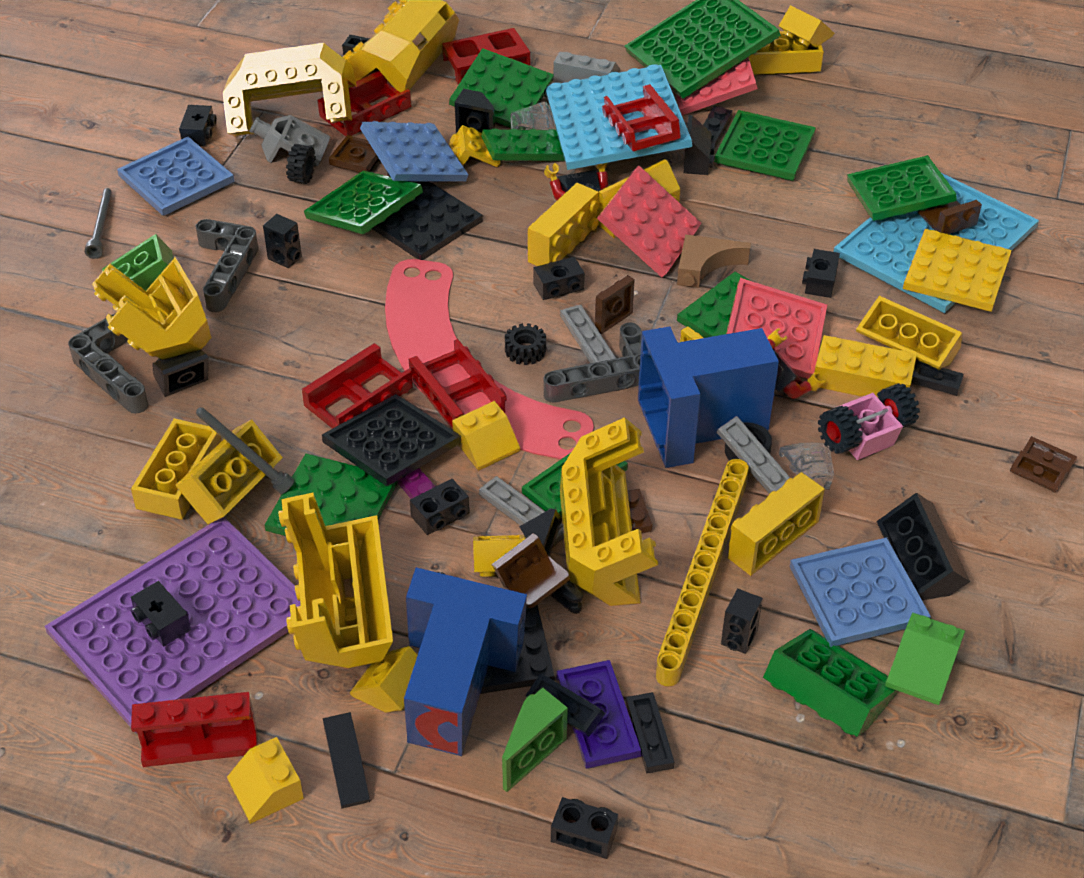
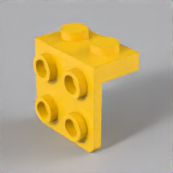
M464 125L461 126L456 134L452 135L449 142L451 150L462 166L472 156L498 167L500 160L492 159L481 137L482 133Z

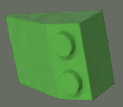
M155 234L111 264L146 291L174 257L172 250Z
M912 612L885 686L939 705L956 661L965 630Z
M544 688L525 699L502 756L503 790L506 792L567 740V707Z

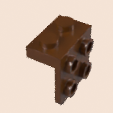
M978 200L964 204L955 201L943 206L938 205L926 210H918V214L934 230L951 234L977 225L982 204Z
M534 533L492 564L502 585L507 590L527 594L526 606L528 608L535 607L570 580L569 573L547 555L539 537Z

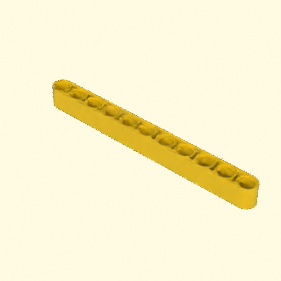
M732 459L726 464L659 651L656 680L663 686L670 687L679 682L731 532V525L735 520L747 484L749 466L741 459Z

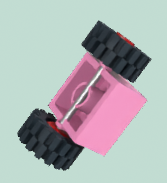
M898 383L880 390L877 396L871 393L825 411L820 415V420H818V424L821 426L818 428V431L822 432L820 438L821 440L825 439L824 445L826 447L830 446L829 450L831 452L834 451L838 454L849 450L857 460L891 447L895 444L902 428L916 423V420L919 418L917 413H920V408H916L919 402L914 400L916 395L915 393L911 394L912 389L906 388L905 384L900 385Z

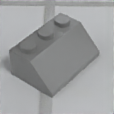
M559 52L554 61L553 82L566 83L573 79H588L594 75L604 76L611 72L620 73V67L616 62L606 59Z

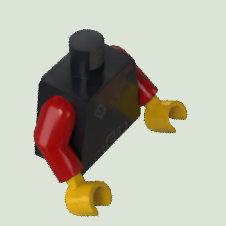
M556 163L552 166L554 172L549 170L548 165L544 170L545 176L551 179L549 183L556 201L576 183L598 192L608 187V175L605 172L608 163L595 165L599 172L592 170L558 176V178L556 174L559 171V166Z
M780 328L776 329L768 336V341L779 361L775 389L785 398L789 396L792 399H796L811 390L817 391L825 380H817L816 377L819 375L817 372H814L807 381L803 382L775 349V347L787 339V336L783 338L779 336L778 331Z

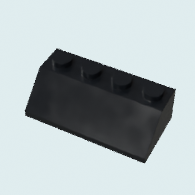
M913 494L876 521L883 537L888 539L921 600L950 596L970 582L934 504L920 494Z

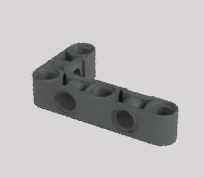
M203 219L198 221L195 226L199 245L207 249L224 251L203 287L207 310L210 312H220L227 306L258 251L256 230L250 226Z
M106 318L73 336L68 341L74 364L129 412L135 414L144 412L148 407L144 385L136 377H132L127 373L124 367L108 354L126 343L128 338L123 334L120 336L114 334L108 328L109 324Z
M632 322L621 325L619 348L622 357L547 372L543 377V396L545 400L555 403L639 386L641 328Z

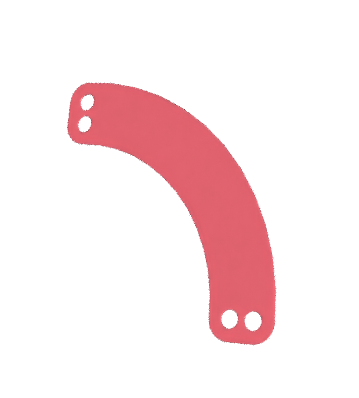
M407 259L396 264L392 270L385 302L386 325L392 348L404 371L409 369V358L418 356L422 363L454 351V340L457 338L450 322L448 310L449 290L453 279V272L446 264L419 259ZM408 268H417L420 274L416 277H407L404 275V271ZM429 271L441 273V277L437 280H428L425 275ZM455 364L433 373L443 387H448L470 377L460 364ZM494 380L499 389L502 388L506 393L505 414L519 443L520 450L562 459L571 453L573 449H562L558 444L561 439L572 438L577 444L582 436L593 432V421L585 413L533 400L514 392ZM413 381L414 385L421 391V389H420V388L417 386V384ZM478 392L456 402L464 414L491 403L483 392ZM567 421H576L581 425V428L577 432H568L563 428V425Z

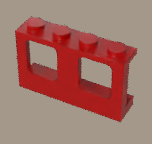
M515 28L442 43L443 61H449L453 66L457 84L461 82L482 48L531 66L530 51Z
M380 71L356 81L357 87L349 88L351 112H357L352 115L351 121H343V124L340 121L331 123L330 120H326L324 97L317 100L319 116L344 136H352L361 132L362 122H381L411 107L410 90L397 91L387 83V79ZM382 97H388V99L373 106L370 104Z
M651 84L643 86L644 97L614 105L608 96L604 97V105H602L604 117H608L610 125L616 128L618 136H622L624 144L628 145L632 151L681 138L679 119ZM635 111H640L644 115V117L626 121L622 116ZM654 129L658 133L655 136L635 140V133Z
M458 339L454 340V351L425 363H422L418 356L408 359L413 381L452 430V420L465 415L456 402L478 392H483L491 402L495 401L505 413L506 393L502 388L499 389L493 377L483 370L480 361L475 360L469 348L463 346ZM460 364L470 375L465 380L448 387H443L433 373L452 365Z
M373 343L302 388L304 406L333 429L395 394L401 396L413 388L412 371L407 369L401 373L381 357V347ZM378 375H384L390 380L372 393L363 387L364 384ZM343 398H348L354 403L336 415V417L326 410Z
M249 692L132 704L131 730L132 732H137L140 740L141 763L143 767L244 756L250 748L258 745L257 727Z

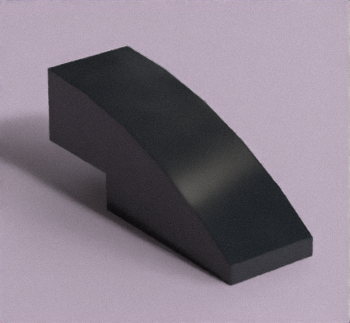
M351 712L323 718L324 731L341 809L370 802Z

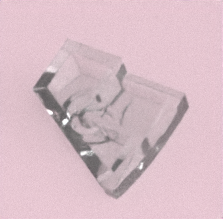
M541 102L510 114L511 129H554L552 113L547 102Z
M798 443L780 447L779 456L787 457L791 462L789 468L798 475L802 472L826 490L830 489L834 477L831 452L829 450L830 446L826 447L824 443Z

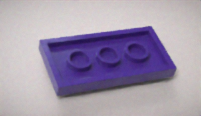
M610 660L558 670L557 680L560 685L599 707L605 713V716L590 737L573 728L585 768L641 757V748Z

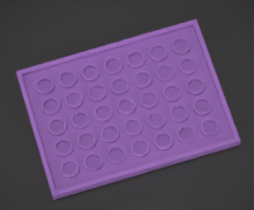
M223 517L45 625V629L55 643L131 727L132 704L192 697L289 632L286 618L291 617L290 605L296 604L297 607L301 606L296 597L295 585ZM157 581L166 588L187 612L191 626L189 632L164 647L157 639L152 640L149 637L143 622L138 623L131 613L133 605L130 597Z

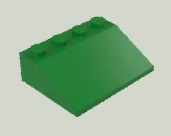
M811 629L774 650L763 676L774 688L785 691L794 697L796 702L807 705L815 710L823 719L834 722L845 733L856 737L872 725L899 692L885 686L888 678L886 674L839 646L833 645L830 647L825 637Z

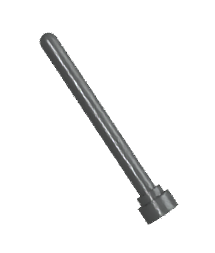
M110 188L103 190L93 236L85 246L84 252L86 256L92 259L100 258L103 253L104 247L101 243V237L112 194Z
M200 407L196 410V415L271 479L273 488L276 491L284 494L292 486L294 479L288 473L276 471L205 408Z

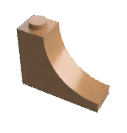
M685 234L678 268L677 285L699 288L704 277L715 269L728 265H748L751 243Z

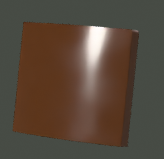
M1031 436L1023 451L1021 450L1015 459L1010 472L1053 492H1057L1074 466L1077 456Z

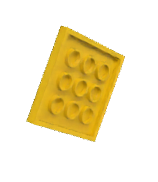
M925 229L905 278L903 289L992 312L1012 250L941 233L936 230Z

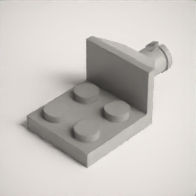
M292 115L276 118L272 124L256 117L249 131L264 139L261 146L267 161L270 163L280 147L289 152L294 144H301L314 148L316 152L314 163H316L315 166H318L330 139L329 135Z

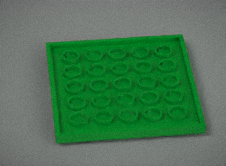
M695 0L624 45L626 52L645 68L649 65H661L671 90L684 99L697 89L707 85L711 80L724 74L725 71L739 64L742 60L755 54L767 44L772 43L781 34L778 28L739 0Z

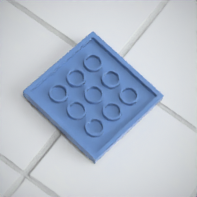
M362 122L361 131L393 181L467 180L468 173L435 124Z
M189 137L183 138L117 169L118 176L162 216L235 182L234 175Z
M887 538L790 560L789 567L830 647L906 629L912 612L931 619L927 608Z

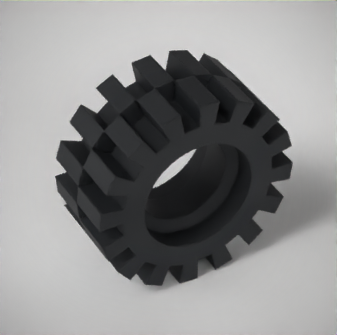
M294 144L291 147L289 158L287 157L288 164L286 165V169H288L286 175H288L289 181L307 184L312 179V173L314 174L315 171L313 168L316 165L314 163L316 152L312 146Z
M522 323L519 324L518 328L514 325L512 330L508 329L507 334H505L507 358L510 357L512 362L516 360V364L519 365L521 362H524V365H528L530 361L531 364H535L536 360L541 361L546 352V334L542 328L538 330L537 325L531 327L529 323H527V326H523ZM521 343H530L531 345H520V344H521Z

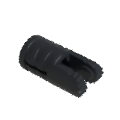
M567 581L562 587L550 594L573 614L580 613L583 593L572 582Z

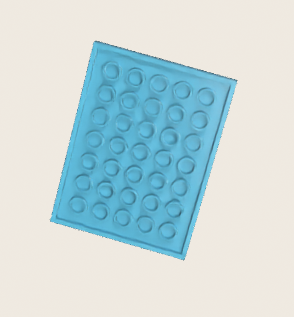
M649 65L647 68L642 69L632 68L620 73L611 72L604 76L594 75L588 79H573L561 84L552 83L546 88L548 103L567 170L692 147V139L661 65ZM651 84L679 119L681 138L632 151L628 145L624 144L622 136H618L616 128L610 125L608 117H604L602 111L604 97L608 96L614 105L644 97L643 86ZM640 111L622 115L626 121L644 117ZM654 129L635 133V140L655 136L658 133Z
M941 173L956 192L957 201L960 204L978 200L982 204L977 225L949 235L1013 250L1037 228L1038 219ZM918 210L901 216L888 217L880 221H872L870 217L834 247L833 252L840 253L839 258L943 313L955 304L952 301L903 289L905 278L924 230H934L918 214Z

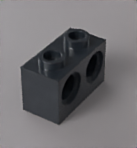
M275 214L263 225L267 258L279 265L290 268L302 257L298 223Z
M452 478L410 499L411 517L426 535H429L469 514V496Z
M737 588L725 611L721 645L733 651L747 653L758 631L762 597Z
M562 797L551 825V842L607 859L618 829V814L605 807L597 808L587 805L578 799ZM567 820H575L577 822L569 823ZM602 828L604 831H596L594 829Z

